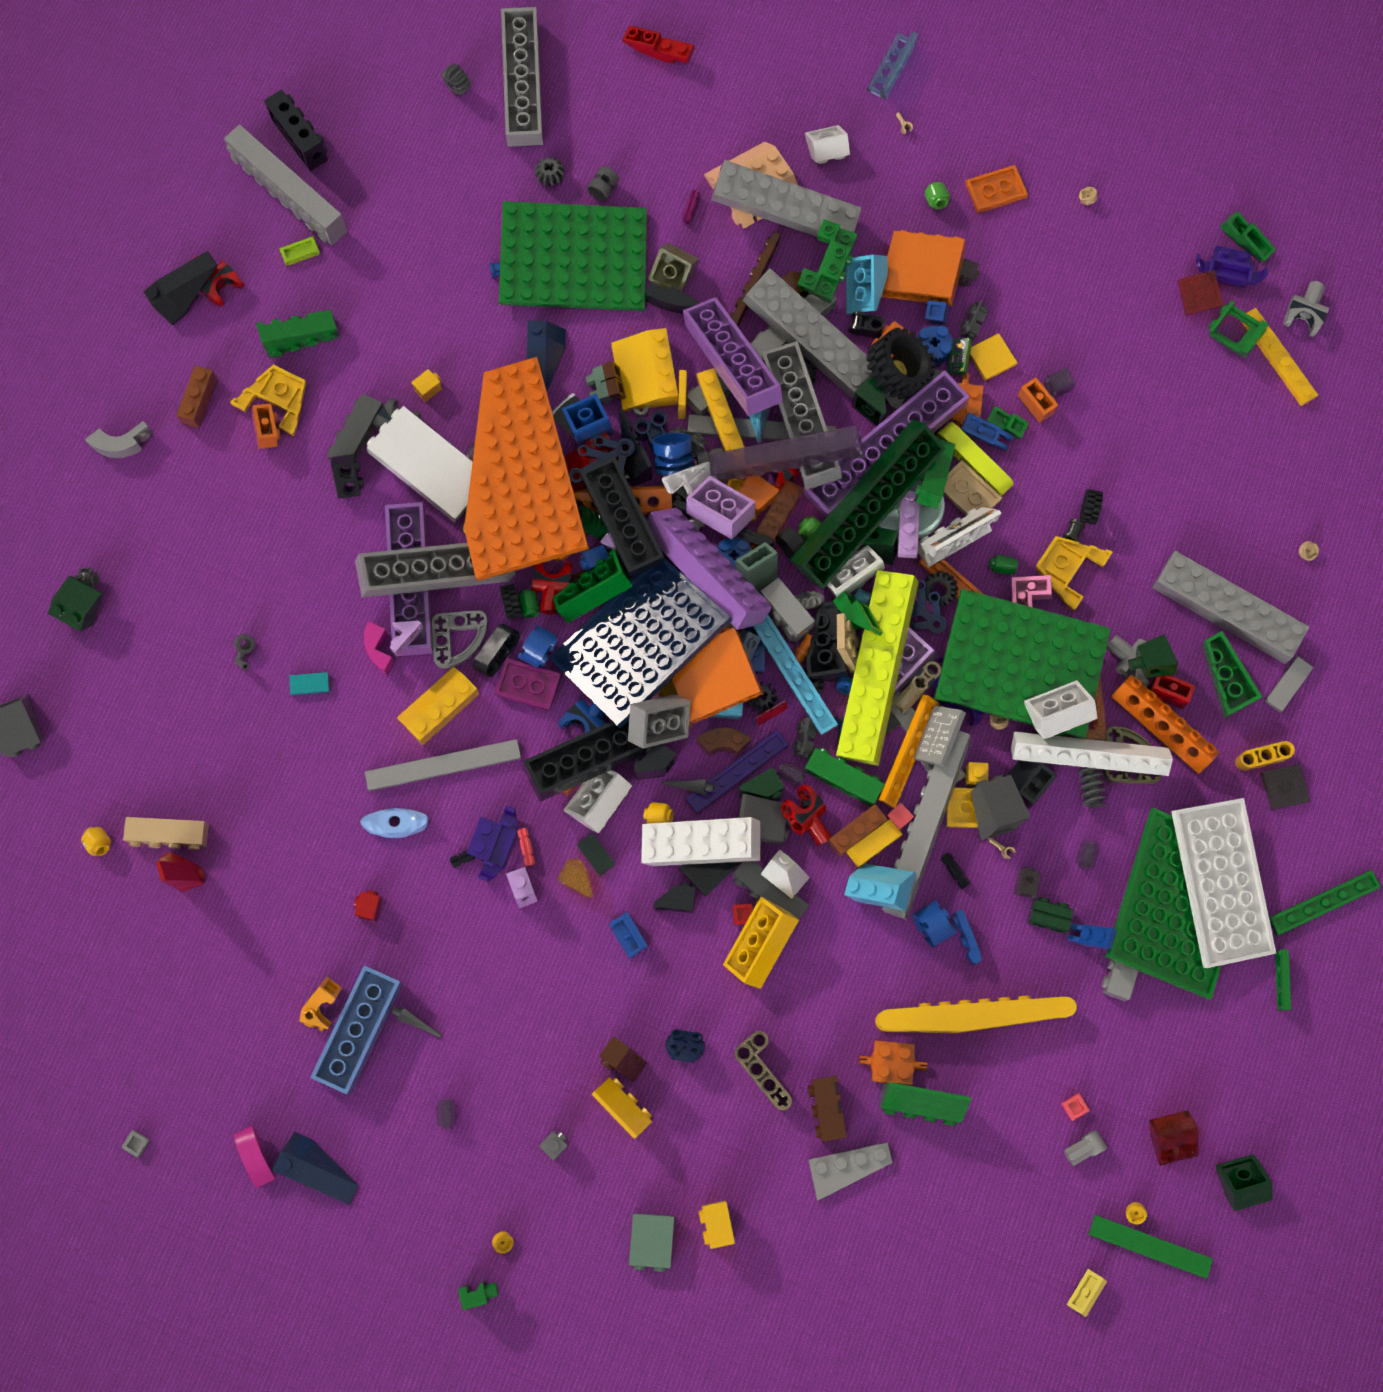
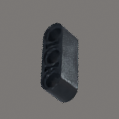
M506 624L498 625L475 657L473 668L488 677L494 676L518 643L520 638L519 631Z

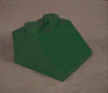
M868 376L855 391L851 407L878 426L884 421L886 415L885 396L882 392L883 388L875 385L876 379H871Z
M68 576L52 598L48 614L82 631L93 626L103 592L73 576Z
M772 767L739 786L738 796L742 798L743 794L778 801L782 798L785 786Z
M1254 1154L1216 1165L1225 1197L1234 1211L1273 1200V1183Z

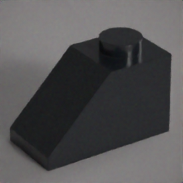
M680 883V886L675 885L654 902V909L693 913L695 887H692L690 883Z

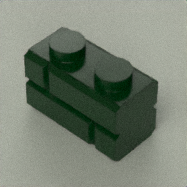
M1038 897V899H1034L1031 903L1027 924L1066 934L1070 929L1074 909L1069 908V905L1066 903L1057 902L1056 905L1050 903V899Z

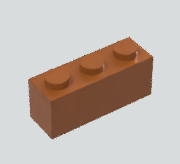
M194 366L176 414L182 424L200 428L217 382V377L213 370Z
M874 804L832 836L828 844L840 858L851 847L884 824L887 818L877 805Z

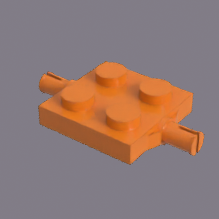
M967 373L966 379V374H962V383H958L970 396L968 405L950 419L957 422L959 428L962 427L968 413L979 418L981 416L984 386L969 384V373Z
M875 1040L871 1057L859 1055V1064H867L871 1067V1082H892L912 1086L915 1069L927 1071L925 1066L928 1065L927 1062L916 1061L914 1056L915 1044Z

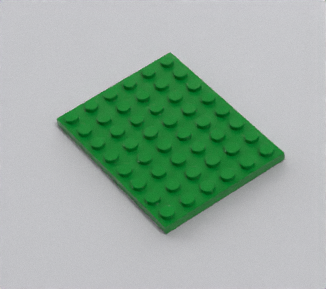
M502 201L499 305L645 311L647 208Z
M961 589L934 699L1033 725L1024 704L1025 700L1074 681H1078L1095 700L1111 628ZM1089 722L1062 733L1085 739Z
M1151 808L1114 929L1117 930L1111 950L1107 949L1105 957L1207 1000H1212L1222 965L1203 968L1173 817L1156 808Z

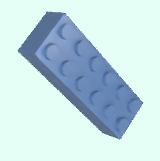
M365 965L363 966L310 1077L311 1079L344 1094H352L403 986L402 982Z

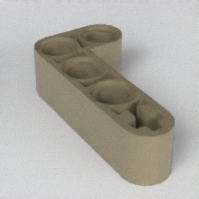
M757 1031L736 1048L735 1058L777 1110H787L792 1104V1098L757 1055L769 1042L766 1033ZM760 1035L765 1039L763 1046L755 1045V1036ZM746 1048L749 1051V1057L741 1059L738 1055L739 1049ZM753 1064H759L762 1067L760 1075H754L751 1072ZM766 1080L774 1082L775 1088L773 1091H767L764 1088ZM778 1088L781 1090V1092L778 1093V1095L781 1098H787L785 1102L787 1104L786 1106H779L777 1104L779 1102V1099L776 1096H774V1098L772 1099V1097L770 1096L774 1094L778 1090Z

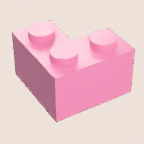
M1050 575L1012 577V602L1033 607V600L1052 599V580Z

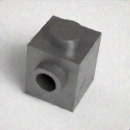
M553 1131L539 1147L555 1161L569 1146L566 1143L568 1139L560 1131L558 1133Z

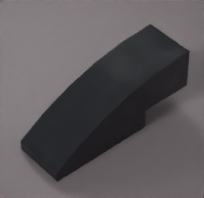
M652 281L644 292L646 302L675 313L683 314V310L700 304V302L672 285L667 291Z

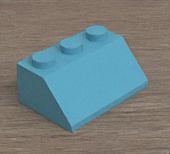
M864 863L849 876L844 895L856 902L906 911L916 873Z

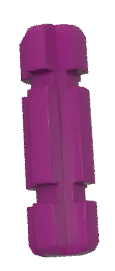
M691 190L685 212L682 216L683 223H691L697 201L700 197L699 191Z

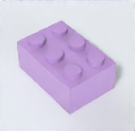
M709 476L686 498V513L726 537L733 539L755 517V501Z

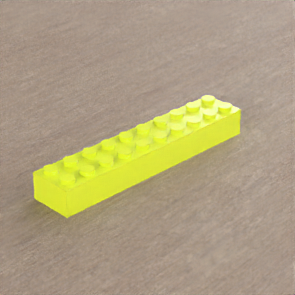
M877 570L869 608L883 634L879 636L866 629L863 632L836 754L844 760L879 766L919 583L914 575Z

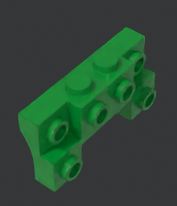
M823 219L817 234V240L828 243L829 246L818 273L804 268L797 284V289L832 303L839 282H843L847 273V271H844L845 267L851 264L853 258L851 252L858 234L840 228L841 225Z

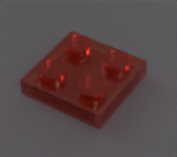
M1215 270L1177 281L1186 316L1223 306Z

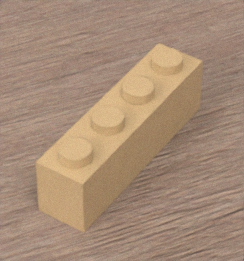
M126 817L123 841L129 843L131 847H141V844H149L150 848H161V845H168L170 849H180L181 846H187L189 850H200V847H207L209 824L205 821Z

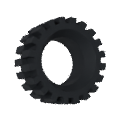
M906 328L890 330L871 345L867 352L869 355L866 357V361L870 362L867 365V369L872 371L870 377L871 379L875 378L877 381L875 385L877 387L881 386L883 388L882 392L885 394L890 392L889 397L895 398L897 396L900 400L913 396L928 385L933 379L932 376L935 375V370H933L935 362L931 361L934 356L927 351L929 346L927 344L924 346L922 343L923 339L921 337L916 338V333L913 331L908 333ZM891 354L897 356L903 362L907 370V376L896 367Z

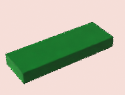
M1281 949L1276 951L1277 1010L1288 1011L1291 1010L1289 950Z

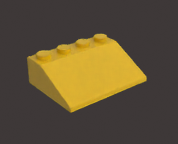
M666 328L647 330L611 343L614 363L620 368L626 398L621 400L624 411H632L633 408L643 409L646 406L654 408L677 405L678 390Z

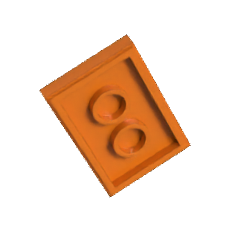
M1016 165L965 180L966 188L977 214L1028 197Z

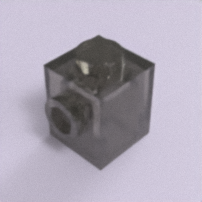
M963 259L958 281L959 285L971 287L972 282L977 281L980 271H977L979 263Z
M1030 867L1020 869L1017 872L1014 895L1035 898L1038 893L1040 873L1035 872L1036 869Z

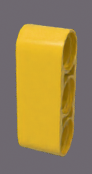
M1282 741L1247 750L1236 758L1235 765L1241 771H1248L1280 763L1292 757L1295 748L1292 743ZM1280 748L1285 749L1286 756L1281 754ZM1262 752L1267 754L1268 760L1263 759ZM1243 757L1249 759L1250 765L1244 763Z
M889 819L851 847L846 853L859 868L903 834L893 821Z

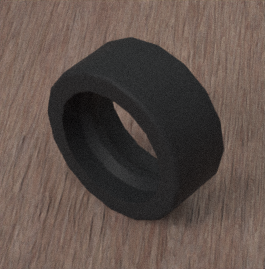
M786 527L775 537L778 546L789 559L805 543L803 538L790 527Z

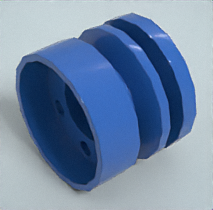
M666 433L653 439L654 454L657 455L654 458L655 470L659 475L668 476L694 466L692 461L693 455L690 453L692 451V440L689 434Z

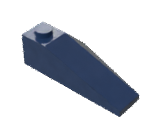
M528 321L527 359L538 358L546 391L548 392L555 370L559 365L560 357L565 349L566 329L548 321Z
M294 1132L284 1146L272 1169L289 1179L349 1205L359 1186L314 1140L297 1132Z

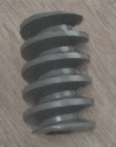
M1084 768L1078 772V775L1082 776L1079 782L1084 784L1080 787V790L1085 792L1081 797L1087 799L1082 803L1083 806L1091 809L1108 806L1107 803H1102V800L1106 799L1107 796L1101 795V792L1105 791L1106 788L1099 786L1105 783V781L1098 779L1104 774L1097 772L1099 770L1097 768Z

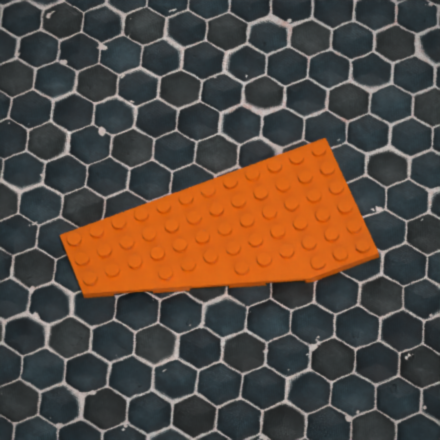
M537 357L484 372L464 526L477 581L589 549Z

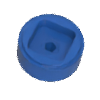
M849 677L840 678L836 686L837 691L843 695H850L853 679Z

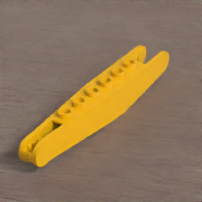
M1030 995L1018 996V1000H1010V997H1001L995 1002H991L990 998L978 999L979 1003H971V1000H961L959 1004L951 1005V1001L939 1002V1006H931V1003H921L919 1007L883 1010L876 1016L875 1024L879 1030L886 1032L963 1033L1066 1018L1076 1012L1077 1005L1070 997L1030 999Z

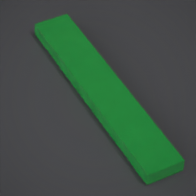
M1370 870L1269 917L1270 925L1276 936H1279L1381 888V885L1373 870Z
M1097 1215L1093 1216L1088 1232L1090 1236L1200 1277L1208 1278L1213 1258Z

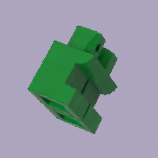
M484 1280L480 1283L478 1289L471 1291L469 1284L458 1288L462 1310L487 1304L489 1298L499 1295L497 1282L486 1284Z

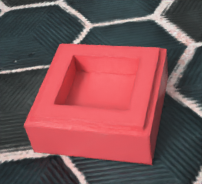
M902 803L886 816L893 821L899 830L914 818Z
M1080 1093L1061 1103L1071 1121L1090 1111Z

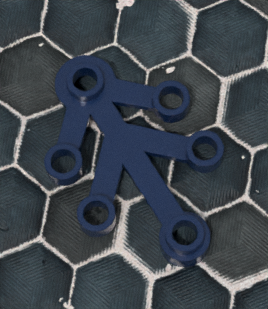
M598 435L594 438L596 447L606 446L614 450L606 453L590 449L586 445L579 446V456H590L598 459L582 469L573 468L569 472L571 482L580 484L582 482L580 472L618 456V464L624 474L626 458L633 454L635 449L634 443L628 438H622L617 442ZM599 438L603 440V443L600 445L596 443V440ZM627 445L629 449L627 451H623L622 446ZM582 448L587 449L585 454L580 453ZM574 474H580L578 480H575L573 476Z
M919 579L918 581L924 583V587L922 589L917 588L918 602L914 601L911 616H923L927 621L915 622L910 620V623L914 625L912 630L930 629L933 633H942L947 627V621L940 612L941 594L935 591L929 595V600L933 606L932 615L927 610L925 589L927 583L925 580ZM933 594L938 595L937 601L932 599ZM935 621L940 622L939 628L934 626Z

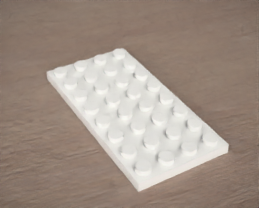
M1244 798L1171 811L1203 968L1276 954Z

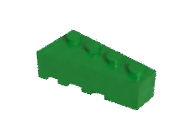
M1223 631L1206 639L1201 644L1224 719L1262 698V695Z

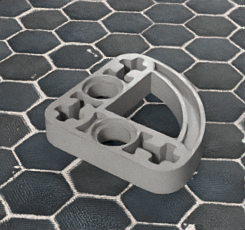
M483 611L439 613L432 618L433 655L437 667L447 669L458 666L468 661L477 653L485 640L488 628L487 616ZM467 616H470L471 620H476L477 616H481V619L484 620H481L480 624H477L476 621H470L471 625H468ZM457 617L465 619V623L462 626H457L454 623ZM439 619H443L446 622L442 625L444 632H440V627L436 624L439 622ZM478 629L471 645L462 653L452 657L450 632ZM441 636L447 638V643L443 646L437 644V639ZM440 650H444L445 658H448L443 664L438 660L441 659Z

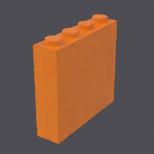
M894 231L888 252V276L881 297L923 303L936 301L953 306L966 251L965 239L957 236L945 237L940 234L928 235L923 232Z
M735 627L723 629L720 634L672 678L678 695L691 701L689 722L692 724L764 694L740 634Z

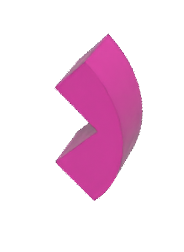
M368 621L364 632L366 652L373 664L381 672L388 675L394 660L391 656L379 651L388 633L386 629Z
M253 1126L234 1134L240 1158L255 1187L258 1188L274 1180L273 1167L264 1155L261 1138Z

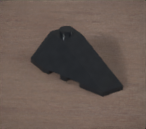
M206 251L155 281L144 293L151 305L171 325H174L190 310L188 307L194 299L198 298L199 290L203 285L207 284L218 265L210 252Z
M620 409L621 437L630 439L635 446L633 454L626 458L624 476L627 482H630L631 486L635 487L652 480V465L643 446H640L636 433H631L633 429L624 410ZM627 445L622 446L623 451H627L629 449Z
M833 601L821 603L818 607L814 633L810 641L811 646L806 658L809 679L833 682L838 681L842 677L850 678L849 669L837 650V614H840V610Z

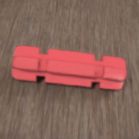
M519 829L517 832L519 839H521L519 841L522 854L525 856V866L535 865V859L532 856L533 850L530 838H528V829Z

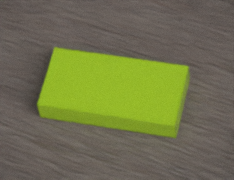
M313 236L279 248L286 266L320 255Z

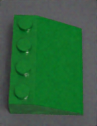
M888 1082L882 1086L879 1109H884L885 1114L896 1115V1112L904 1113L903 1117L916 1119L917 1115L924 1117L923 1121L936 1123V1119L944 1120V1125L956 1126V1123H962L970 1105L971 1097Z

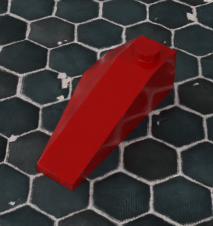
M167 852L155 862L161 881L181 892L205 884L203 878H206L202 866L199 867L194 862L174 853Z

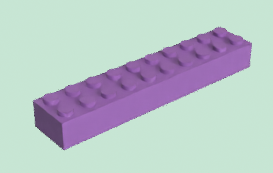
M944 370L837 459L842 479L808 490L804 486L803 494L826 519L912 420L926 423L934 433L968 405L970 396Z

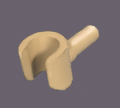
M900 112L896 113L902 126L901 133L906 134L905 127L911 132L913 129L912 123L905 122Z
M993 838L989 840L991 844L1001 851L1002 857L1005 859L1011 858L1007 855V850L1012 853L1016 852L1013 847H1004Z

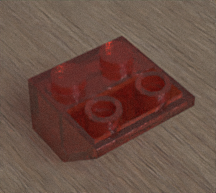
M1188 1110L1149 1120L1150 1136L1160 1166L1198 1156V1126Z

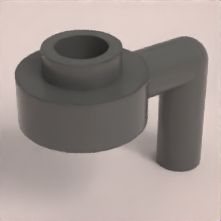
M240 634L234 640V647L238 651L235 664L243 670H247L249 664L243 659L245 654L250 653L254 649L255 641L248 634ZM242 640H245V644L241 646Z

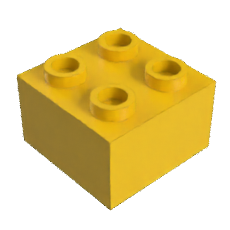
M724 1200L701 1205L702 1210L698 1212L701 1224L705 1223L706 1231H703L705 1245H709L710 1249L735 1244L727 1202Z

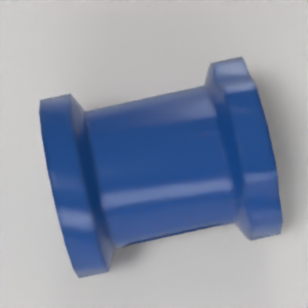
M489 262L492 279L495 276H500V263L493 264Z

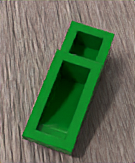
M1239 211L1231 214L1219 226L1236 244L1262 262H1265L1276 250L1254 222L1249 224Z
M845 591L833 600L840 612L845 613L851 622L876 635L881 636L883 634L868 605L856 600L854 596Z

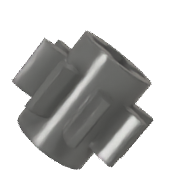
M92 568L79 569V575H74L76 579L93 588H96L95 584L100 583L97 571L93 572Z

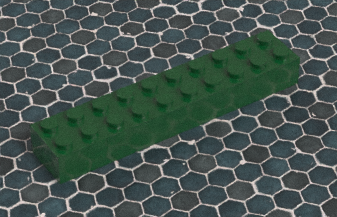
M912 420L790 559L811 584L824 589L946 449L926 423Z

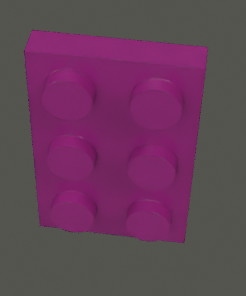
M506 658L494 694L550 711L561 674L543 668L537 669L532 665Z

